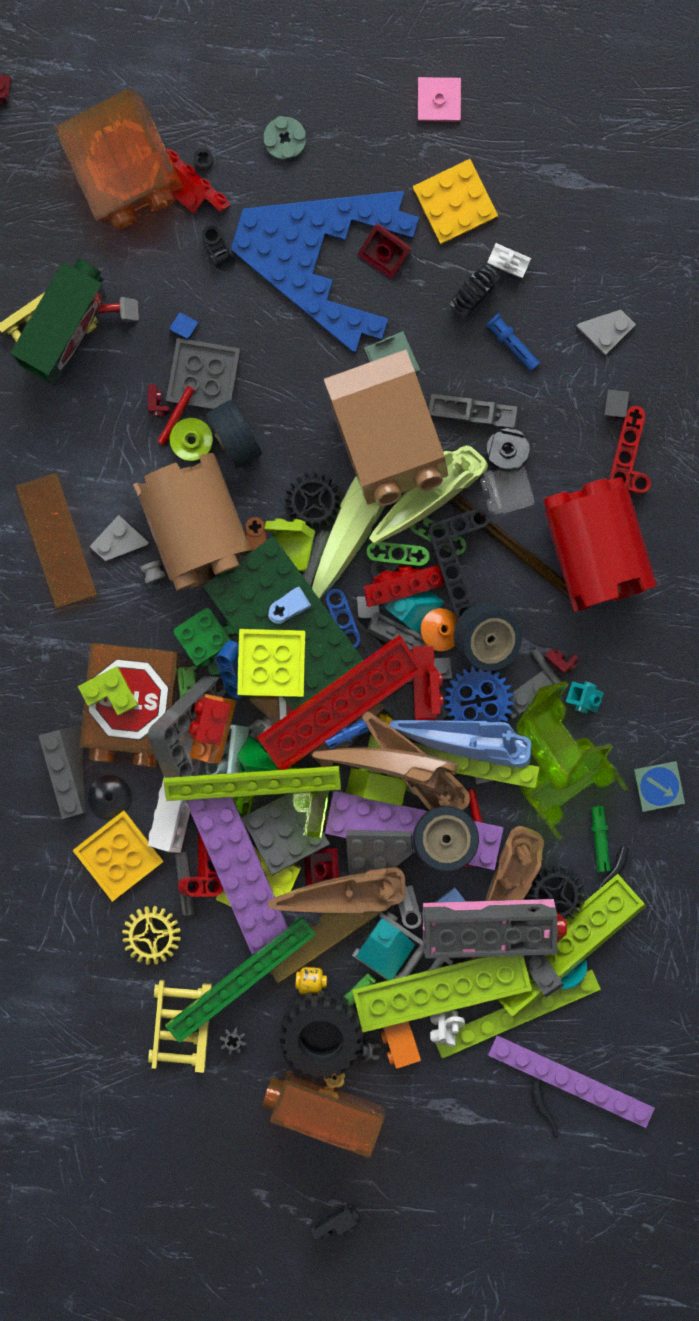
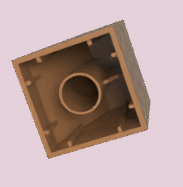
M407 350L324 379L335 422L367 505L375 502L380 506L390 505L398 501L403 492L417 487L420 491L434 489L442 483V478L449 476L445 456Z

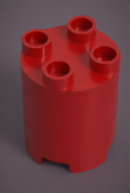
M622 477L607 480V478L583 485V490L568 493V491L543 499L546 508L544 513L574 612L589 609L591 605L610 599L614 602L646 592V589L658 587L629 489L625 487Z

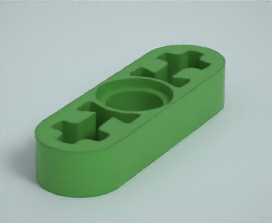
M427 517L422 519L423 525L427 528L429 524L434 522ZM415 524L410 526V530L414 534L431 543L429 534L428 536L423 535L426 530L422 528L416 530ZM437 525L433 528V531L436 529H440L444 533V528L441 525ZM460 536L451 538L454 543L457 540L461 542L462 550H456L457 556L463 554L466 549L465 540ZM448 546L441 547L442 550L449 554L451 553V549Z
M372 542L367 548V555L374 562L420 567L424 566L429 560L428 550L421 546L386 542L374 544ZM375 546H379V550L386 551V546L390 547L388 552L389 559H384L386 554H379L376 558L374 553H370V550H373ZM395 548H401L404 551V557L401 560H395L392 557V551ZM407 549H412L410 554H417L418 551H422V555H426V558L422 559L421 562H417V558L410 557L411 562H407Z

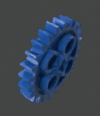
M472 666L471 673L467 669H463L464 676L457 673L458 681L450 680L454 687L446 688L451 695L444 697V699L450 701V704H447L445 708H451L452 711L448 716L454 715L455 719L453 721L501 722V720H509L505 714L513 713L508 706L515 704V702L509 700V697H512L514 693H508L507 690L511 688V685L505 686L503 684L507 678L499 679V671L493 675L492 671L485 672L481 669L477 671ZM485 682H490L493 685V692L491 694H486L483 691V684ZM464 686H469L472 689L470 698L462 695V688ZM478 695L480 698L498 696L497 700L485 701L481 703V706H479V703L461 705L462 701L474 700L478 698ZM489 703L497 706V713L495 715H490L487 712V705ZM468 707L476 710L474 719L466 716V709Z

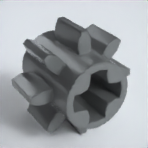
M235 1027L234 1032L226 1029V1037L220 1036V1039L225 1041L221 1049L227 1047L230 1055L235 1049L238 1053H241L239 1046L246 1045V1042L242 1041L245 1033H237V1027ZM229 1036H232L233 1038H238L237 1046H234V1044H228V1041L230 1040Z

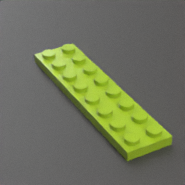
M618 874L587 899L584 905L578 907L581 910L580 913L575 910L572 912L575 915L574 919L570 916L566 917L568 921L567 935L557 943V954L545 955L560 980L646 907L643 901ZM528 969L527 972L532 991L498 999L514 1019L543 995Z
M520 955L480 957L352 989L362 1031L367 1032L532 991L524 956Z

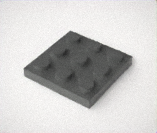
M177 338L166 402L178 404L187 386L195 389L187 406L213 410L222 403L224 404L226 401L232 400L240 348Z
M301 792L288 793L242 817L245 827L272 876L330 846Z

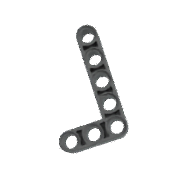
M203 676L149 728L148 739L165 778L192 775V767L180 738L189 730L191 722L195 721V704L197 700H200L201 696L205 697V694L223 697L226 690L221 677Z

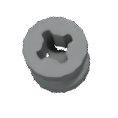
M160 560L140 567L141 571L145 573L146 577L144 580L146 584L166 577L165 572L160 568Z

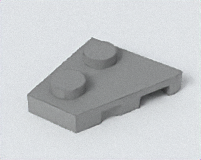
M618 310L581 322L576 327L606 355L636 324L622 310Z
M118 515L90 547L105 561H109L141 547L148 546L150 543Z

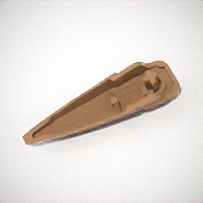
M369 711L362 715L365 724L381 748L427 755L408 738ZM440 772L435 789L403 779L414 795H418L429 810L441 806H451L463 810L469 804V792L452 774Z
M340 748L314 751L312 755L313 758L396 776L435 789L440 772L456 775L459 766L458 763L421 753L384 748Z
M518 826L511 830L500 853L499 862L485 901L524 899L540 870L541 861L543 860L544 840L538 832L523 826Z
M391 867L330 879L268 900V909L315 913L384 911L404 900L406 895L405 875L398 867Z

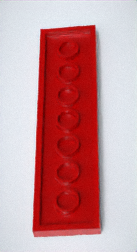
M398 635L257 736V738L279 770H286L424 670L403 638Z

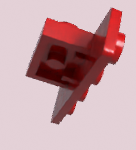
M165 149L163 150L164 155L161 152L159 153L158 157L164 159V162L173 169L161 186L192 213L197 212L206 199L221 212L229 208L231 204L227 201V198L222 193L216 192L206 179L198 176L192 166L181 161L176 152Z
M404 565L394 572L391 570L380 572V576L372 578L373 584L364 586L366 606L373 607L443 586L444 582L440 566L435 565L419 570L412 568L411 565Z
M432 645L412 647V653L424 670L413 678L415 720H437L436 714H440V707H443V695L440 694L439 686L443 684L442 674L434 666V647Z

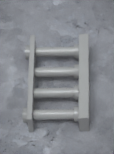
M388 911L386 914L381 912L379 914L381 918L399 929L405 936L412 938L420 944L403 970L398 972L393 979L408 976L425 953L423 940L397 923L398 918ZM356 948L352 956L355 957L360 949ZM436 958L429 970L440 968L444 962L451 965L453 961L449 958Z

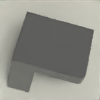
M608 390L605 408L606 418L611 419L612 416L625 418L627 416L628 404H631L632 397L630 392Z

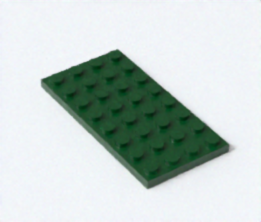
M274 536L238 560L239 567L219 574L203 585L207 594L238 637L239 629L305 631L304 697H282L292 711L364 661ZM300 587L311 606L284 623H273L269 619L270 606L293 589ZM276 608L274 615L282 617L283 610L279 611Z

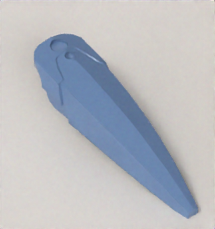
M397 720L390 722V726L405 737L450 754L503 766L522 768L530 764L531 741L525 736L516 734L510 724L505 722Z

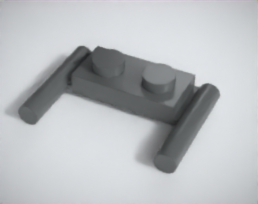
M538 648L532 651L531 654L543 671L512 692L514 695L509 697V700L515 702V704L509 705L508 708L513 713H506L510 720L563 683ZM488 683L486 687L492 693L493 685Z

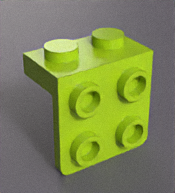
M283 519L266 521L264 529L274 535L299 572L306 571L315 531L302 520L295 519L293 522H287Z

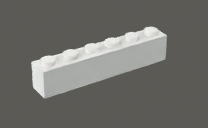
M188 730L180 740L192 767L191 776H199L202 761L189 757L193 739L190 738L191 734H189ZM164 779L159 791V800L154 812V821L149 833L148 846L168 852L180 853L190 809L186 800L166 801Z

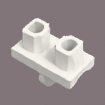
M495 243L487 264L522 279L531 258Z
M455 1010L431 1015V1022L439 1027V1029L430 1032L431 1041L436 1044L445 1043L449 1047L455 1046V1034L459 1033V1028L465 1025V1020L458 1017V1012Z

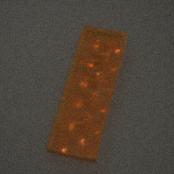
M57 473L17 485L16 489L55 607L60 608L96 596L97 592Z

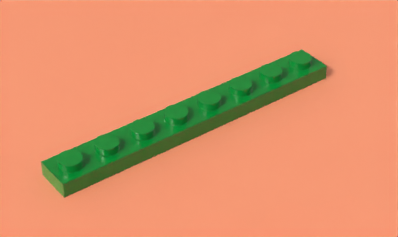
M300 917L165 1024L166 1028L179 1043L182 1042L313 938L316 933L305 919Z

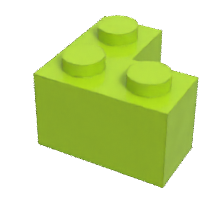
M118 666L78 686L83 698L90 707L109 698L117 715L120 716L139 706Z
M351 768L346 793L402 806L407 784L403 779L396 776L381 775L380 772L364 768Z

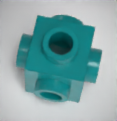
M572 681L566 702L576 706V711L587 714L589 710L597 713L604 692L597 690V685L585 681L583 685Z

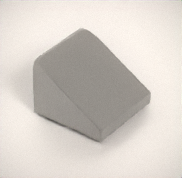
M120 297V314L123 322L139 320L137 300Z
M357 597L358 619L372 618L375 612L379 613V605L368 607L366 606L365 597Z

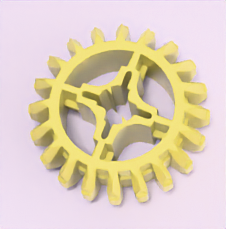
M148 906L144 909L145 914L138 909L136 912L139 917L137 918L131 914L130 919L134 922H125V925L130 927V930L125 929L122 931L123 934H129L128 938L123 939V942L130 941L131 944L125 947L126 951L133 948L134 952L130 956L133 958L138 953L140 955L137 960L138 962H141L143 957H146L147 965L150 964L151 958L154 959V964L159 963L158 957H161L162 961L165 962L167 960L165 953L172 957L174 953L170 948L178 949V945L174 944L173 941L181 940V937L174 936V933L181 931L180 928L173 929V926L178 921L175 920L172 923L169 921L173 916L171 913L167 917L163 916L166 912L164 908L160 914L157 913V906L153 907L152 913H150ZM152 917L164 922L168 929H157L154 926ZM142 919H145V932L134 935L137 924ZM150 928L153 933H162L154 938V942L147 937L141 938L146 933H149L148 930ZM169 936L167 946L158 952V939ZM136 941L147 942L151 953L141 950Z

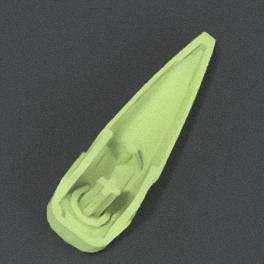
M463 446L454 452L444 451L449 476L442 478V483L434 489L420 491L417 487L406 491L375 528L369 539L374 544L379 543L427 517L477 480L487 470V461L470 446Z
M357 477L352 481L340 505L341 509L332 527L314 578L312 589L320 601L350 564L370 535L373 525L385 508V506L378 505L377 502L367 505Z

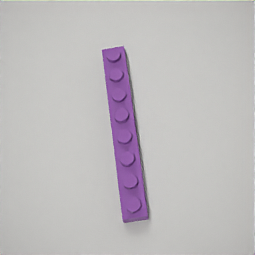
M496 1035L488 1053V1056L645 1128L655 1109L642 1101Z

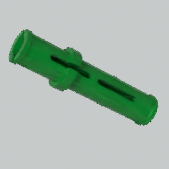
M605 806L591 807L593 821L591 831H594L597 872L611 871Z

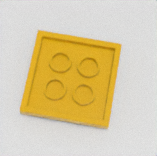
M471 159L412 187L440 245L498 218V214Z
M125 810L73 850L111 901H114L164 862L156 850L148 846L149 841Z

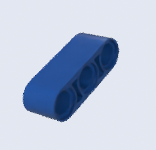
M333 589L326 596L328 609L337 624V617L340 614H346L349 617L347 625H338L345 635L353 634L356 636L357 642L353 645L356 649L360 644V636L346 597L341 590ZM339 594L342 597V602L339 605H332L329 601L331 595Z
M229 640L215 659L226 692L235 699H241L242 696L237 695L239 644Z

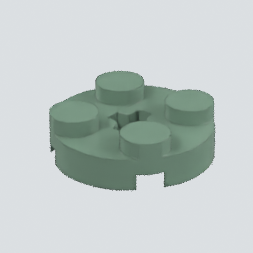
M279 116L271 121L264 131V144L267 152L278 160L298 157L306 145V132L301 123L294 118ZM281 134H289L290 142L282 144L279 136Z

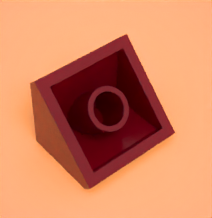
M376 223L357 255L387 277L393 279L411 254L412 248Z
M324 848L304 859L306 886L339 878L337 848Z

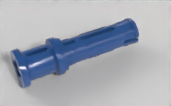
M498 313L485 327L490 328L498 337L497 340L501 343L504 342L526 365L529 371L533 370L540 361L513 334V328L508 327Z

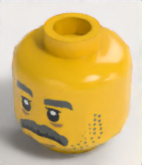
M303 967L300 972H297L296 989H299L300 994L306 995L313 992V995H318V991L326 989L327 976H323L321 968Z

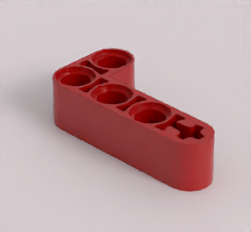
M639 406L630 407L627 410V416L623 419L609 480L614 479L615 474H622L625 478V487H628L629 493L636 495L644 494L651 486L650 478L647 475L632 471L645 420V412ZM636 412L637 417L640 419L635 421L634 427H626V425L630 426L632 424L633 418L629 415ZM627 432L632 433L635 436V441L632 443L626 442L624 434ZM621 453L628 454L630 457L629 463H622L619 460V455ZM635 480H644L646 484L645 489H637L635 487Z
M199 830L198 876L180 879L178 890L184 896H218L222 893L223 886L214 866L211 870L208 868V862L211 858ZM190 881H192L194 885L193 890L191 892L188 891V884ZM210 881H212L214 884V888L211 892L208 889V884Z

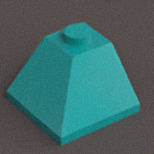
M428 590L390 601L385 610L406 627L420 634V626L424 616L434 609H440L444 601Z
M381 918L355 957L387 979L392 980L415 944L399 929Z

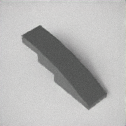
M431 394L429 405L430 416L513 429L517 427L520 409L517 406L500 405L494 402Z

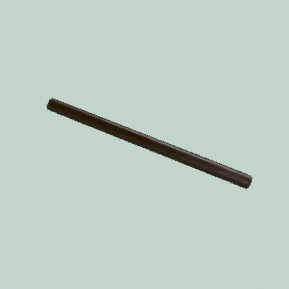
M459 494L449 500L462 513L475 509L472 504ZM477 512L474 515L475 523L481 524L484 522L485 515ZM489 520L487 526L482 528L570 600L563 578L493 521Z

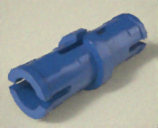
M361 719L346 728L344 727L325 742L329 750H332L341 744L352 742V739L369 732L364 720Z

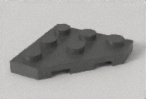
M347 830L346 832L349 875L366 873L374 869L396 867L413 852L412 831Z

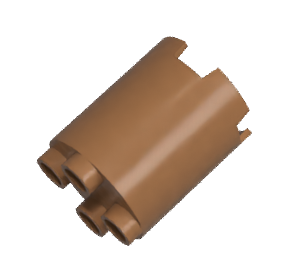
M214 453L200 455L201 463L193 467L180 469L177 463H173L145 475L146 483L133 484L169 580L174 583L176 591L189 587L195 589L205 585L214 578L212 570L215 575L235 569L239 567L238 560L251 552Z

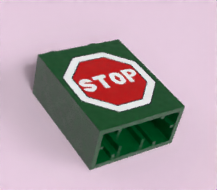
M81 259L77 260L74 267L62 262L10 352L18 366L56 386L107 298L102 286L104 279L99 276L101 274L100 270Z

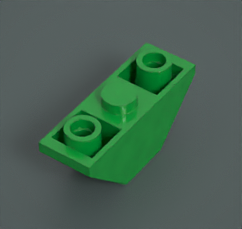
M252 736L247 737L237 754L240 773L279 770L269 754L263 750L262 745L259 742L257 743Z

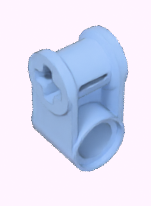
M297 587L270 606L269 619L275 624L284 623L293 616L308 609L311 604L301 588ZM276 608L279 611L283 610L282 617L274 615Z

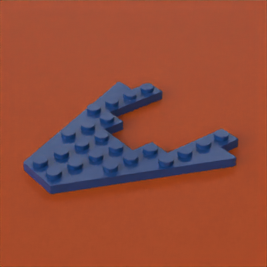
M403 191L243 208L231 250L349 350L356 353L361 334L382 340L388 318L327 300L333 280L313 274L324 236L327 235L345 241L351 221L371 227L378 223L391 233L413 239L419 217L399 211L404 196Z

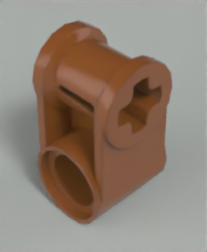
M258 517L250 518L245 527L251 551L268 540L266 530L264 529L265 524ZM255 521H257L258 525H261L258 533H254L253 530L249 529Z

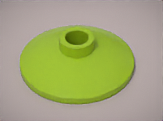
M183 419L171 431V448L183 460H199V456L207 454L212 447V432L208 425L199 419ZM194 437L196 439V442L194 444H189L188 438Z

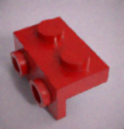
M201 696L200 700H197L194 712L196 717L195 721H192L190 724V738L195 741L220 746L231 704Z

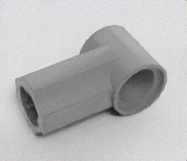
M411 885L405 887V898L398 906L403 925L406 928L414 929L421 924L422 919L414 889ZM414 913L417 915L418 921L415 925H408L405 918L407 914Z

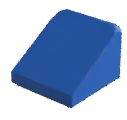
M179 312L169 331L183 339L190 340L199 322Z

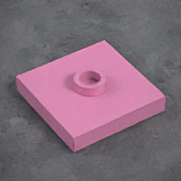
M418 77V121L460 122L461 78Z

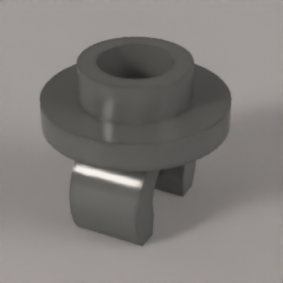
M363 1040L359 1056L361 1060L369 1062L371 1059H379V1056L373 1055L372 1052L373 1048L380 1047V1044Z

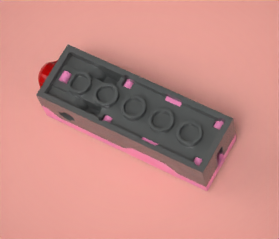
M554 899L423 903V946L425 958L557 954V943L567 935L566 919L556 911Z

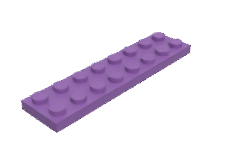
M334 791L325 834L346 838L347 830L412 831L413 840V832L417 822L428 811ZM474 821L479 833V845L474 858L468 864L495 870L504 827ZM444 835L442 837V841L444 843H449L450 836Z
M233 797L186 800L251 954H254L288 928V925L281 910L268 909V900L275 898V895Z

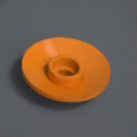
M442 608L428 612L420 626L421 637L424 643L432 645L435 651L452 649L455 646L453 640L454 627L458 620L455 614ZM442 625L446 627L445 633L441 631Z

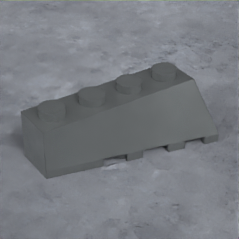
M83 724L39 735L62 819L86 813Z

